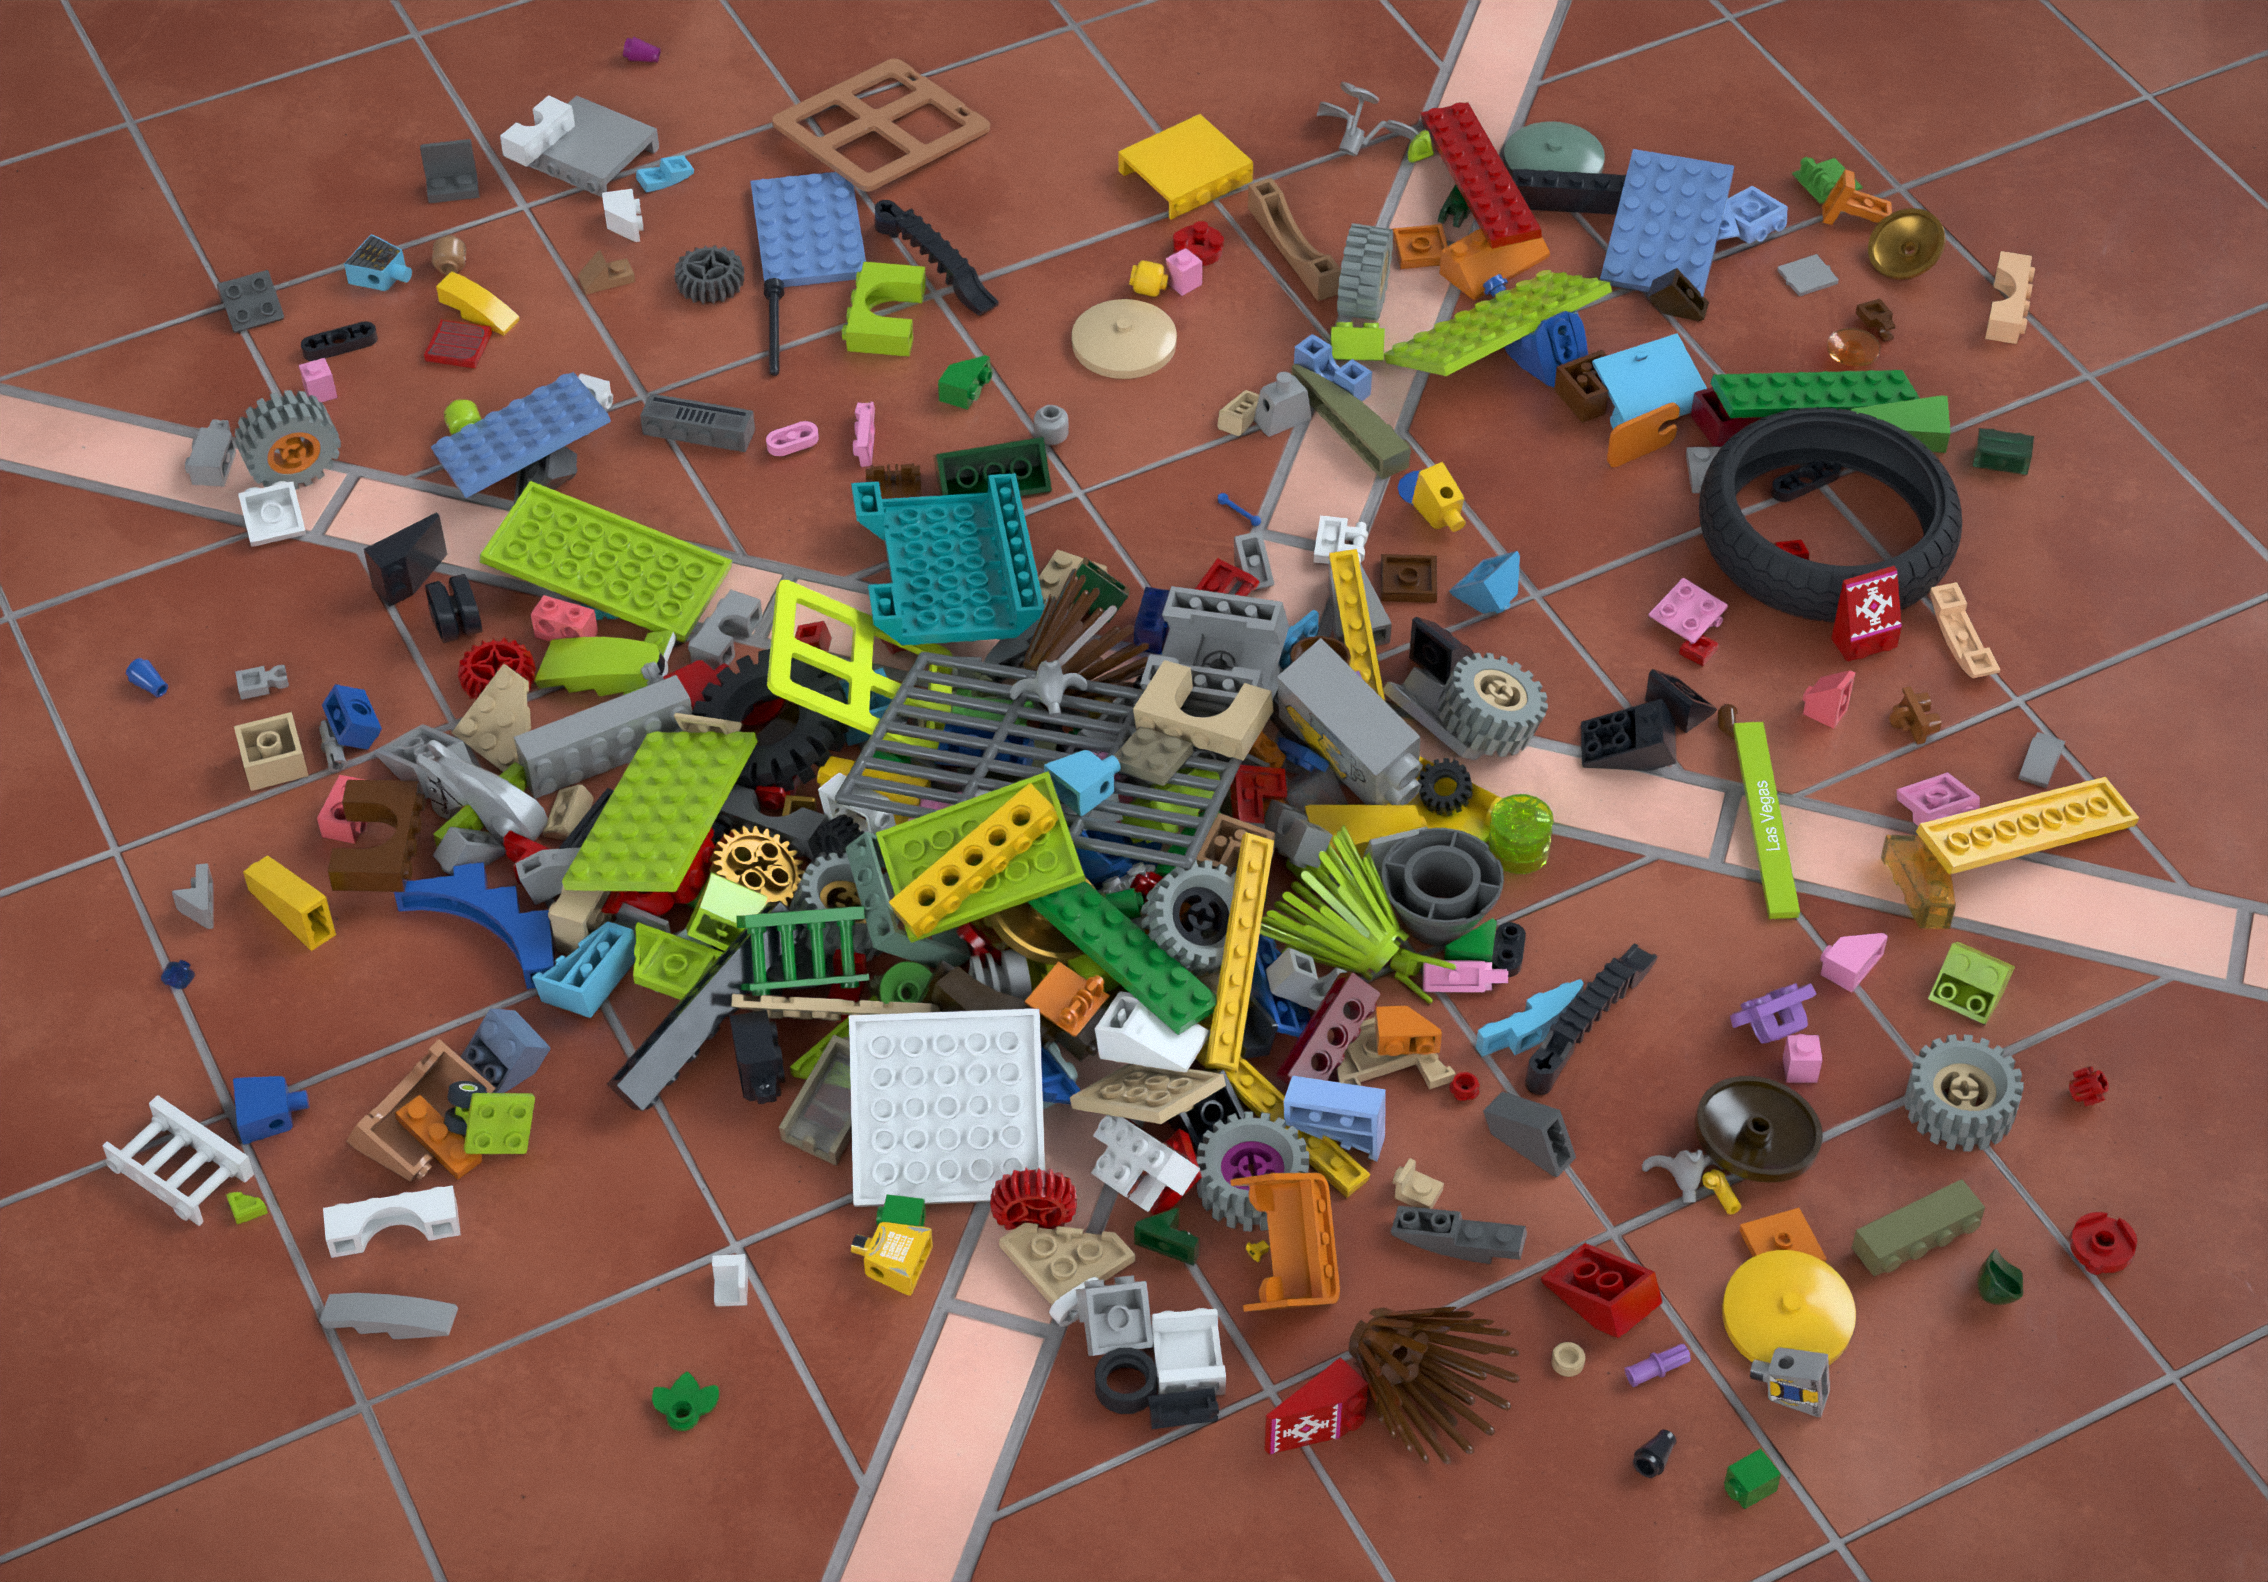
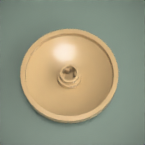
M1118 299L1097 304L1080 315L1072 329V348L1078 361L1092 372L1110 378L1131 379L1154 373L1171 360L1177 345V332L1172 319L1158 307L1138 300Z

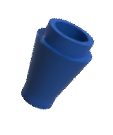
M138 658L128 666L126 675L130 683L152 693L155 697H161L167 692L168 684L161 678L149 660Z

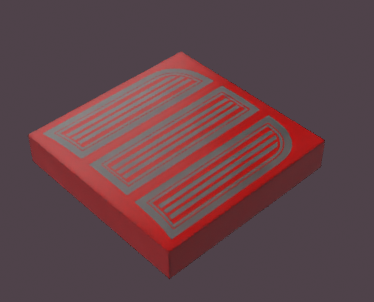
M441 319L424 353L425 361L476 369L492 335V329L490 326Z

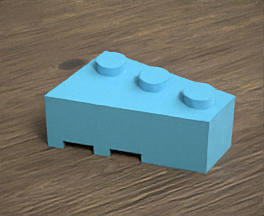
M607 921L578 943L579 948L566 958L561 955L555 960L556 965L544 974L538 972L534 975L532 979L541 1002L591 1018L635 962L634 948L636 938L633 929Z

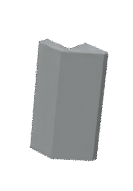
M1414 667L1402 685L1387 682L1383 692L1459 756L1476 760L1484 754L1483 748L1479 747L1475 751L1470 748L1471 743L1468 741L1464 743L1457 740L1458 734L1456 732L1450 734L1446 729L1449 723H1442L1439 717L1442 712L1438 711L1437 705L1439 703L1438 698L1445 684L1431 672Z

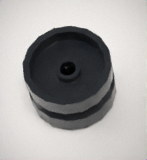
M465 574L449 578L450 596L441 581L425 585L430 615L443 643L458 639L459 628L457 621L467 636L483 632L478 607Z

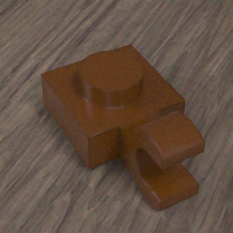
M1880 298L1857 305L1856 314L1868 328L1876 326L1882 341L1885 342L1894 338L1890 333L1891 329H1895V324L1892 321L1893 313Z

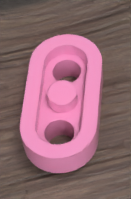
M803 421L774 430L766 437L767 450L774 456H785L812 447L819 440L818 428L812 422Z

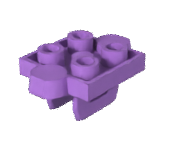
M1795 983L1773 990L1765 996L1740 1004L1742 1010L1730 1015L1732 1026L1735 1028L1750 1022L1755 1036L1761 1043L1782 1039L1808 1026L1807 1015L1801 1002L1814 997L1817 993L1811 983L1799 988ZM1775 1012L1779 1013L1783 1023L1779 1026L1773 1014Z

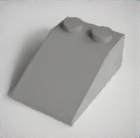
M422 724L374 750V752L401 781H418L420 792L425 793V798H431L426 787L427 773L416 763L418 754L433 760L434 756L427 747L429 741L435 740L464 762L470 764L472 762L462 740Z

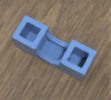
M1311 334L1295 346L1294 364H1298L1342 387L1360 401L1365 400L1371 395L1372 371L1351 359L1340 368L1333 359L1332 346L1314 334Z

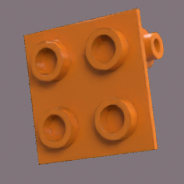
M1058 961L1024 1001V1004L1032 1009H1039V1013L1076 1038L1110 995L1103 991L1105 982L1102 977L1095 975L1086 980Z

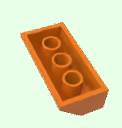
M1479 228L1441 250L1439 274L1475 301L1485 295L1483 284L1498 274H1501L1503 279L1506 278L1509 281L1550 257V251L1543 237L1492 249Z

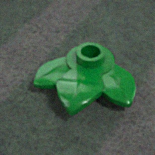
M685 1372L675 1381L671 1389L654 1387L652 1403L657 1411L666 1415L667 1423L672 1429L686 1431L698 1423L700 1416L711 1412L716 1407L719 1400V1387L711 1385L700 1389L694 1377L689 1372ZM682 1414L688 1415L685 1418H678Z

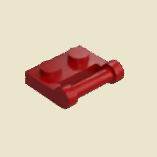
M1217 558L1195 589L1229 594L1237 581L1243 584L1235 595L1247 597L1251 590H1256L1260 582L1253 575Z

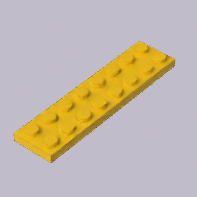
M2102 777L1920 823L1916 833L1950 875L2134 827L2139 817L2108 779Z

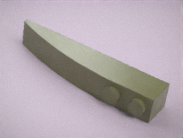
M1298 364L1292 365L1291 375L1295 376L1306 388L1309 404L1382 480L1409 468L1410 446L1394 432L1391 425L1386 424L1367 405L1342 387Z

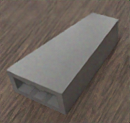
M1329 560L1328 580L1334 639L1345 645ZM1360 563L1374 644L1379 646L1390 643L1392 623Z

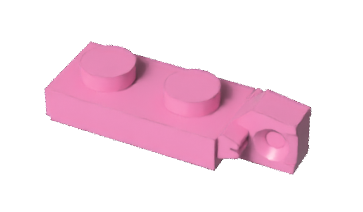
M874 402L857 403L855 409L856 419L858 420L855 422L857 440H853L854 456H859L861 467L872 465L875 407Z
M1443 960L1455 964V970L1423 962V992H1485V990H1492V983H1508L1507 969H1492V962Z

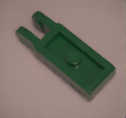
M1456 184L1440 210L1438 222L1444 224L1451 214L1454 215L1453 226L1459 228L1464 219H1467L1471 210Z

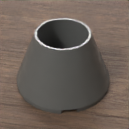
M1429 828L1419 830V835L1406 840L1403 837L1391 847L1383 861L1381 880L1389 901L1412 936L1428 945L1446 946L1470 932L1495 906L1502 893L1504 874L1500 860L1494 857L1489 851V846L1479 838L1456 829Z

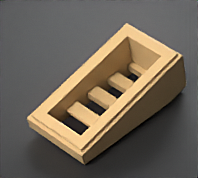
M1245 390L1219 411L1218 428L1236 436L1242 435L1254 421L1259 394Z

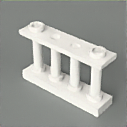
M157 1095L149 1103L153 1115L151 1118L152 1122L122 1150L117 1149L109 1142L102 1145L107 1157L105 1162L113 1172L117 1174L122 1172L167 1203L181 1219L185 1221L190 1219L200 1226L204 1221L198 1205L228 1177L236 1176L246 1183L254 1175L253 1169L246 1154ZM168 1130L174 1134L175 1137L143 1166L132 1159L160 1131L165 1132ZM190 1145L197 1150V1153L167 1181L154 1174L183 1146L187 1147ZM206 1161H213L220 1166L189 1197L177 1190Z

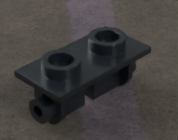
M1214 1387L1148 1396L1152 1429L1218 1421L1219 1407Z

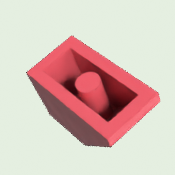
M1849 670L1820 677L1814 686H1809L1803 695L1802 701L1805 702L1803 714L1834 729L1848 710L1855 672Z

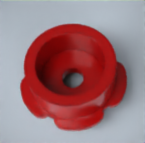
M1460 1072L1450 1082L1449 1090L1459 1101L1473 1100L1480 1093L1478 1090L1480 1084L1472 1073Z

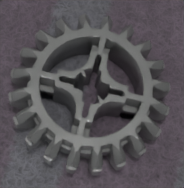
M715 244L712 248H707L705 245L702 249L695 247L693 252L686 251L685 256L679 257V262L676 263L674 278L679 293L684 294L685 299L691 298L693 303L702 301L704 305L706 302L714 304L718 300L724 302L726 297L733 298L734 293L740 292V287L743 286L745 272L739 256L735 255L734 250L727 251L726 247L719 249Z

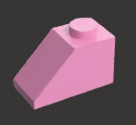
M1884 933L1840 937L1833 947L1828 945L1823 951L1820 961L1823 962L1820 975L1852 993L1883 956L1888 936Z

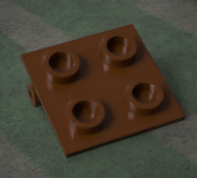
M914 463L901 465V470H898V464H895V471H890V464L887 465V471H885L884 466L871 465V468L865 469L866 482L879 481L882 499L922 497L920 465L914 466Z

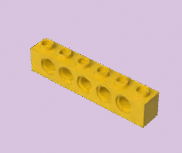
M1031 783L1026 785L892 898L889 904L895 915L917 938L931 932L937 926L938 921L945 915L955 912L964 899L971 893L974 894L980 891L990 877L1002 872L1008 866L1010 860L1016 855L1027 851L1036 838L1041 834L1048 833L1055 826L1059 818L1054 806ZM1025 819L1029 820L1027 824L1023 826H1017V824L1020 821ZM1006 839L1002 845L994 846L996 841ZM982 859L978 865L970 866L974 860ZM959 879L956 884L946 886L950 880ZM928 899H935L931 905L923 906L924 902Z

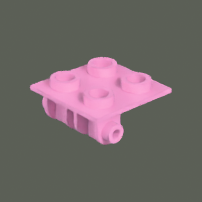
M1682 578L1648 616L1694 644L1709 627H1719L1723 618L1720 615L1728 608V605L1687 579Z

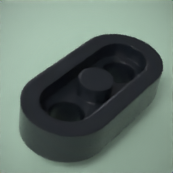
M1512 922L1503 923L1497 928L1495 934L1492 969H1507L1508 977L1517 975L1522 968L1526 932L1519 924Z

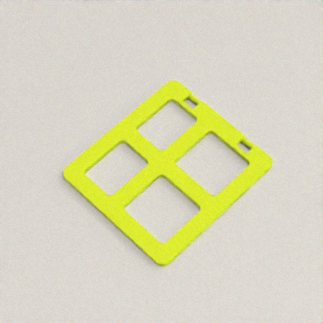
M781 580L776 587L767 678L768 689L779 697L872 735L880 721V718L871 715L869 712L870 691L893 699L901 686V683L879 675L872 670L874 636L918 655L921 652L952 657L953 655L947 648L936 643L901 645L873 624L871 615L790 580ZM796 603L852 627L851 662L801 642L794 637ZM795 658L845 679L849 683L848 705L792 682L790 679L791 659ZM929 664V671L932 672L938 671L951 675L953 668ZM928 683V690L952 694V687ZM907 698L904 702V705L951 713L950 705ZM927 721L926 728L930 729L936 728L943 731L945 727L943 723ZM886 733L882 739L938 749L939 742Z

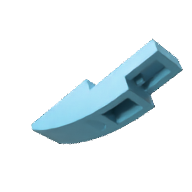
M1579 979L1571 983H1563L1548 992L1537 993L1527 999L1525 1012L1514 1013L1509 1018L1496 1023H1488L1478 1029L1476 1049L1481 1057L1506 1047H1510L1514 1055H1517L1543 1042L1552 1024L1555 1025L1559 1020V1016L1562 1013L1565 1014L1568 1010L1569 1004L1577 1000L1580 992L1583 993V981Z

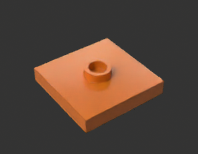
M1800 1208L1740 1224L1739 1231L1752 1257L1768 1251L1792 1250L1812 1255L1826 1263L1827 1258Z

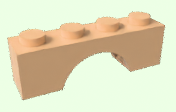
M2000 252L1994 288L2004 292L2009 298L1992 302L1985 339L2017 344L2019 334H2025L2027 319L2023 318V316L2027 317L2030 301H2025V299L2030 300L2033 284H2028V282H2033L2035 267H2030L2032 256Z

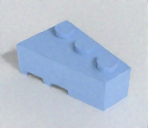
M1292 1076L1284 1098V1120L1287 1126L1291 1127L1293 1125L1297 1130L1322 1139L1324 1135L1341 1142L1340 1147L1350 1150L1351 1147L1369 1153L1368 1158L1377 1162L1385 1139V1089Z

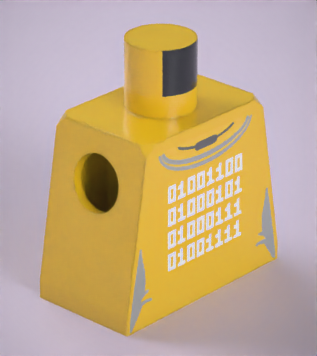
M882 1222L878 1225L873 1238L856 1234L852 1242L851 1252L864 1256L865 1274L869 1278L911 1296L933 1248L932 1229Z

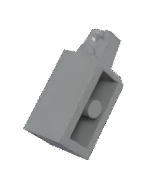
M213 419L209 427H201L197 438L193 439L192 453L190 457L186 458L185 470L190 475L192 485L225 486L236 454L228 420L220 421Z

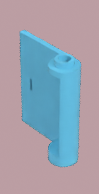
M1678 333L1592 361L1600 380L1608 390V395L1615 406L1610 417L1613 429L1619 424L1671 402L1679 406V417L1689 414L1692 409L1694 392L1707 389Z

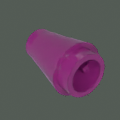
M633 37V39L627 38L623 57L628 58L629 61L658 63L661 48H657L636 37Z

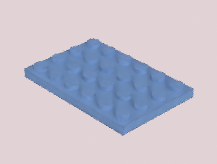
M1633 149L1600 280L1610 282V285L1614 287L1649 292L1654 279L1678 268L1703 297L1732 182L1734 166Z
M837 172L751 181L764 282L769 278H778L784 282V287L856 280V274L861 272L866 258L852 183Z
M572 372L561 375L555 382L547 386L536 388L532 394L522 399L513 400L507 407L487 414L484 419L464 426L460 432L439 439L436 444L431 446V449L463 496L467 498L608 424L611 420L606 410L577 375Z

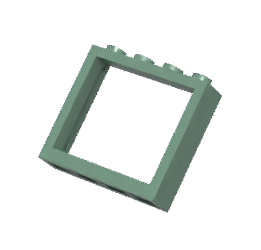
M864 832L845 847L860 902L864 906L865 919L874 949L920 964H928V966L933 968L937 967L940 960L953 967H959L970 959L971 955L967 941L959 937L956 932L960 926L932 935L933 940L924 938L913 943L908 939L906 931L898 929L880 866L886 868L875 834Z

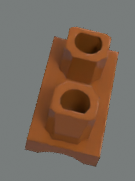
M1911 686L1903 687L1904 698L1899 704L1893 706L1889 722L1894 728H1902L1903 731L1910 729L1916 744H1923L1926 742L1927 734L1940 731L1942 720L1938 713L1925 715L1924 712L1930 711L1932 705L1928 692L1915 694Z

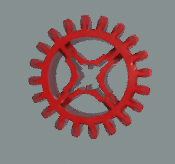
M493 637L492 641L488 643L482 640L480 646L472 645L471 652H464L463 659L459 660L458 678L461 688L469 696V699L475 698L477 700L503 664L529 682V692L531 684L535 683L536 666L530 651H527L525 645H519L516 639L509 643L505 637L501 641H496Z
M1026 1167L1024 1171L1013 1170L1012 1175L1004 1174L1002 1180L995 1181V1187L992 1188V1194L990 1195L991 1212L993 1218L997 1220V1224L1004 1225L1005 1230L1016 1229L1024 1223L1038 1224V1228L1054 1229L1057 1226L1065 1227V1223L1071 1222L1072 1216L1076 1214L1077 1192L1075 1185L1071 1184L1070 1178L1064 1177L1062 1172L1053 1173L1052 1168L1040 1170L1037 1167L1035 1170H1029Z

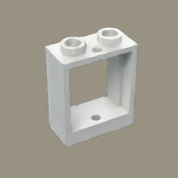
M841 773L836 774L818 789L824 814L827 815L828 821L845 814L847 817L854 819L853 823L857 822L860 825V832L863 830L875 835L876 832L896 826L894 816L891 813L838 804L835 801V795L847 777ZM854 787L851 794L890 801L889 798L871 789ZM857 813L866 817V820L858 816Z

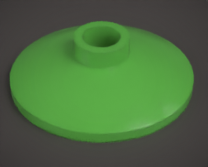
M901 962L892 966L881 979L879 986L880 1001L884 1002V1004H889V1002L918 1003L932 973L923 965L915 962ZM902 989L909 991L910 996L908 999L902 997Z

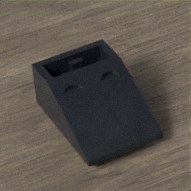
M1663 699L1582 721L1581 749L1583 768L1651 771L1676 764L1675 719Z

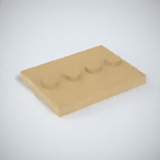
M1129 1063L1070 1097L1072 1109L1162 1124L1179 1113L1191 1110L1194 1104L1226 1086L1224 1074L1188 1069L1187 1072H1179Z

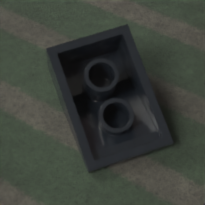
M437 512L364 548L372 588L389 607L414 595L447 556L440 515Z

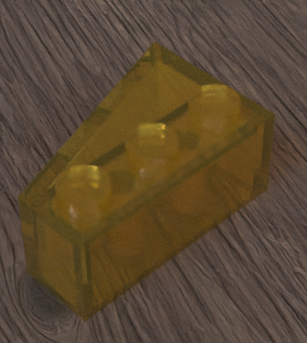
M1886 835L1881 859L1884 865L1887 864L1890 868L1895 885H1899L1905 895L1904 901L1919 928L1950 929L1956 908L1952 875L1947 873L1919 836Z

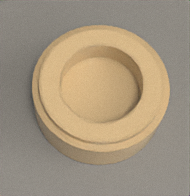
M1572 1342L1560 1343L1554 1348L1551 1363L1553 1369L1560 1375L1567 1377L1578 1375L1583 1370L1585 1364L1584 1350Z

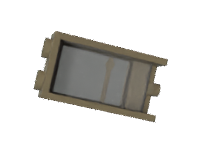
M833 1035L781 1122L779 1131L782 1141L835 1166L838 1165L841 1155L852 1138L850 1038L844 1037L842 1039Z

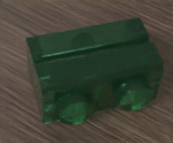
M1979 428L1972 467L2027 475L2032 458L2034 436Z

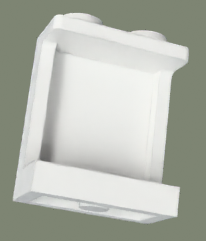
M1197 1308L1193 1311H1163L1153 1314L1152 1334L1155 1366L1157 1368L1158 1393L1167 1394L1214 1387L1215 1395L1225 1394L1226 1373L1225 1365L1222 1362L1217 1309Z

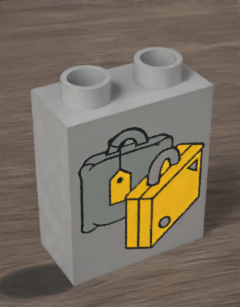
M1320 638L1277 676L1279 718L1313 752L1329 761L1328 767L1366 805L1408 804L1422 786L1416 780L1423 766L1419 762L1420 736Z

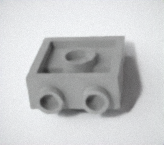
M1134 1275L1115 1277V1284L1104 1285V1279L1085 1281V1288L1076 1289L1079 1322L1085 1323L1088 1356L1106 1354L1117 1348L1131 1347L1134 1349L1154 1347L1146 1281H1135Z

